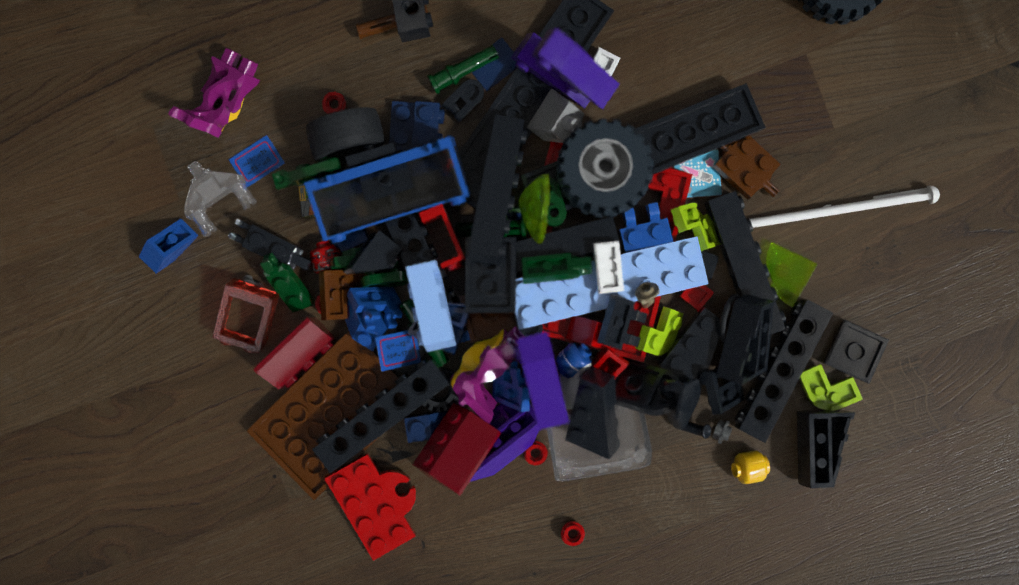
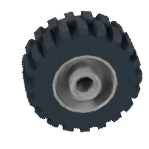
M599 118L598 122L595 123L592 120L585 122L582 129L577 127L572 131L571 135L563 142L562 148L559 151L556 178L561 187V193L564 198L567 197L570 201L569 204L574 209L575 207L582 210L581 213L585 215L589 213L595 215L596 218H602L603 216L615 217L619 213L629 211L641 200L652 181L653 174L651 173L654 161L650 159L651 149L649 145L645 146L643 142L645 138L641 133L635 134L633 132L634 127L629 124L627 127L620 125V120L614 119L613 122H607L606 118Z

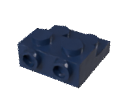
M392 101L389 144L394 143L397 151L405 152L443 139V133H439V124H444L445 109H441L440 103L415 101V103Z

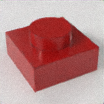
M706 285L683 290L679 297L696 311H700L714 292Z

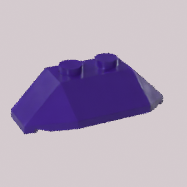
M499 404L493 409V419L489 424L499 430L501 434L470 482L495 475L533 445L539 428L534 409L531 405L529 411L526 412L517 411L504 404Z

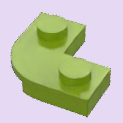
M689 203L671 210L673 222L678 228L679 233L692 229L694 237H698L701 251L720 245L709 214L702 215L697 209V203Z
M663 306L657 328L654 329L643 325L639 335L640 342L635 349L657 356L667 353L675 342L678 330L682 326L684 313Z
M821 364L803 370L799 378L808 400L820 409L835 411L863 400L854 377L850 376L830 385Z

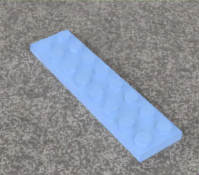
M698 237L620 254L624 291L598 294L595 261H591L592 274L582 275L579 278L523 284V277L516 279V313L514 315L518 330L607 309L611 294L636 302L638 300L635 297V290L644 282L655 283L659 286V294L657 296L709 284Z

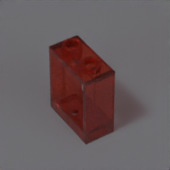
M233 278L225 285L212 338L220 340V343L224 345L241 347L248 353H260L267 344L279 294L275 291ZM233 297L264 307L256 339L225 329Z

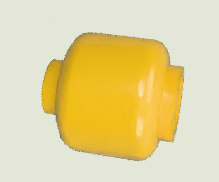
M757 450L743 452L736 455L734 463L731 465V471L733 476L737 477L741 483L751 484L765 480L770 472V464L768 458Z

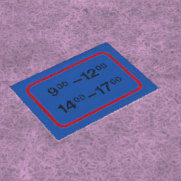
M267 135L229 159L246 187H249L285 163Z
M408 330L375 337L381 372L421 362L417 338L407 333Z

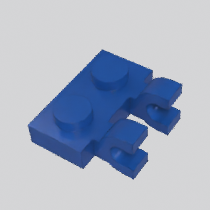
M658 202L645 206L649 218L648 223L636 225L634 208L625 213L622 212L626 228L619 229L624 253L673 242L668 218L660 219Z
M393 287L349 288L347 297L355 313L362 312L365 330H375L376 324L374 320L381 317L379 311H384V320L388 329L397 328L398 324L395 318H401L403 314L399 306L401 301Z
M513 360L510 367L500 377L493 380L492 397L497 402L520 412L529 411L531 399L529 388L526 385L527 380L523 366L521 373V369L517 368V361Z

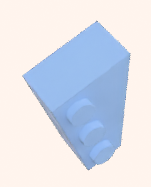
M436 260L406 267L410 283L407 284L410 298H413L415 307H412L414 321H418L420 330L416 331L419 345H424L427 352L456 346L443 278Z

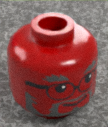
M330 240L316 243L317 248L310 251L313 271L319 274V271L339 270L331 269L330 259L342 256L341 250L331 245Z

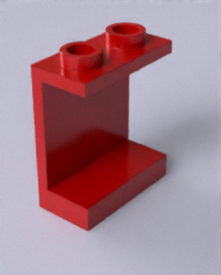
M443 204L420 212L419 215L426 226L439 220H444L459 255L441 263V267L444 270L449 269L450 272L464 267L463 262L466 261V257Z

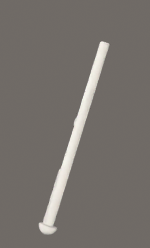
M927 186V188L873 196L871 200L834 206L830 204L821 208L752 218L750 221L753 228L925 200H928L930 204H934L938 201L940 192L934 186Z

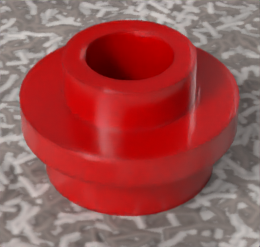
M330 92L322 100L323 110L327 114L345 110L347 106L346 99L338 92ZM332 101L339 102L337 108H331Z
M534 441L533 445L525 450L523 454L529 464L540 465L547 459L548 451L542 442ZM535 448L540 450L538 457L531 455V451Z
M570 521L562 527L561 538L565 544L577 546L584 540L585 530L580 523ZM571 529H575L577 531V535L575 537H570L568 535V532Z

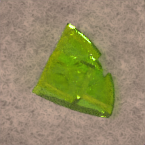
M543 174L534 180L519 198L522 218L537 244L543 243L548 222L546 217L549 206V175Z
M771 242L766 259V266L773 281L771 286L775 288L781 300L793 307L818 263Z

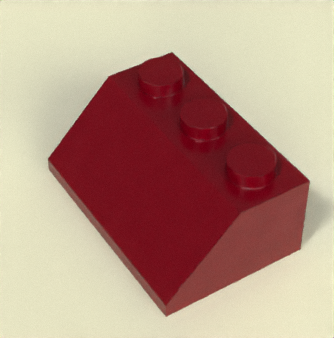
M308 317L253 370L277 389H282L285 386L289 389L299 379L296 375L302 370L308 371L316 363L314 358L319 353L324 355L334 346L331 342L335 337L316 317Z
M453 403L412 465L428 478L461 496L501 432L471 411Z

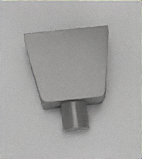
M551 89L528 124L527 129L544 141L563 143L575 128L579 127L582 129L583 123L581 120L584 117V113L554 89Z

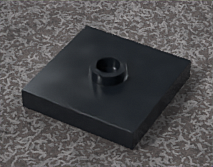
M842 320L823 364L870 384L889 339L847 320Z

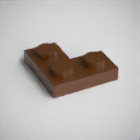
M344 270L319 271L321 320L348 319L346 294L349 288H361L360 278L364 277V273L347 275L343 272Z

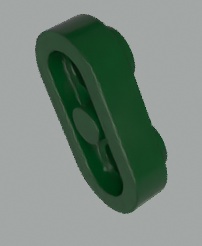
M551 177L541 178L535 185V196L542 220L548 226H559L566 218V208L559 184ZM549 185L552 191L544 193L542 188ZM551 209L558 210L559 215L557 217L550 216L549 211Z
M393 268L388 270V273L379 274L378 271L366 272L364 277L360 278L361 288L399 287L408 284L409 278L407 271H403L402 268Z

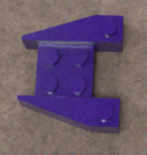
M557 28L549 29L543 39L534 32L527 33L511 56L516 61L515 66L524 73L529 71L583 109L586 108L590 101L600 109H603L620 85L582 48Z
M544 332L517 339L518 345L513 346L516 360L523 364L539 430L569 423L548 333Z

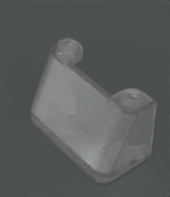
M616 405L615 412L619 424L617 436L620 439V447L610 460L566 441L565 437L569 423L546 428L555 480L570 481L636 470L649 466L652 459V447L644 413ZM567 411L568 420L570 421L571 415Z

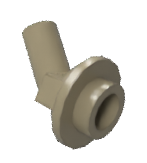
M650 282L642 283L635 290V297L643 308H648L652 305L654 298L659 294V286Z

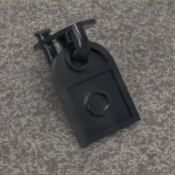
M622 357L629 364L615 378L616 405L651 416L667 414L668 421L674 428L702 436L704 439L710 437V425H700L689 421L701 394L698 379L693 378L682 383L671 371Z

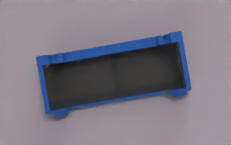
M451 136L440 139L435 143H429L304 183L323 241L331 239L332 244L347 239L345 234L442 203L451 202V205L454 206L466 202L465 197L470 195L454 137ZM407 162L414 188L366 202L359 177Z

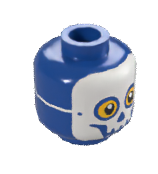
M575 342L569 343L556 357L557 370L565 378H580L593 364L592 351L583 343L581 345Z

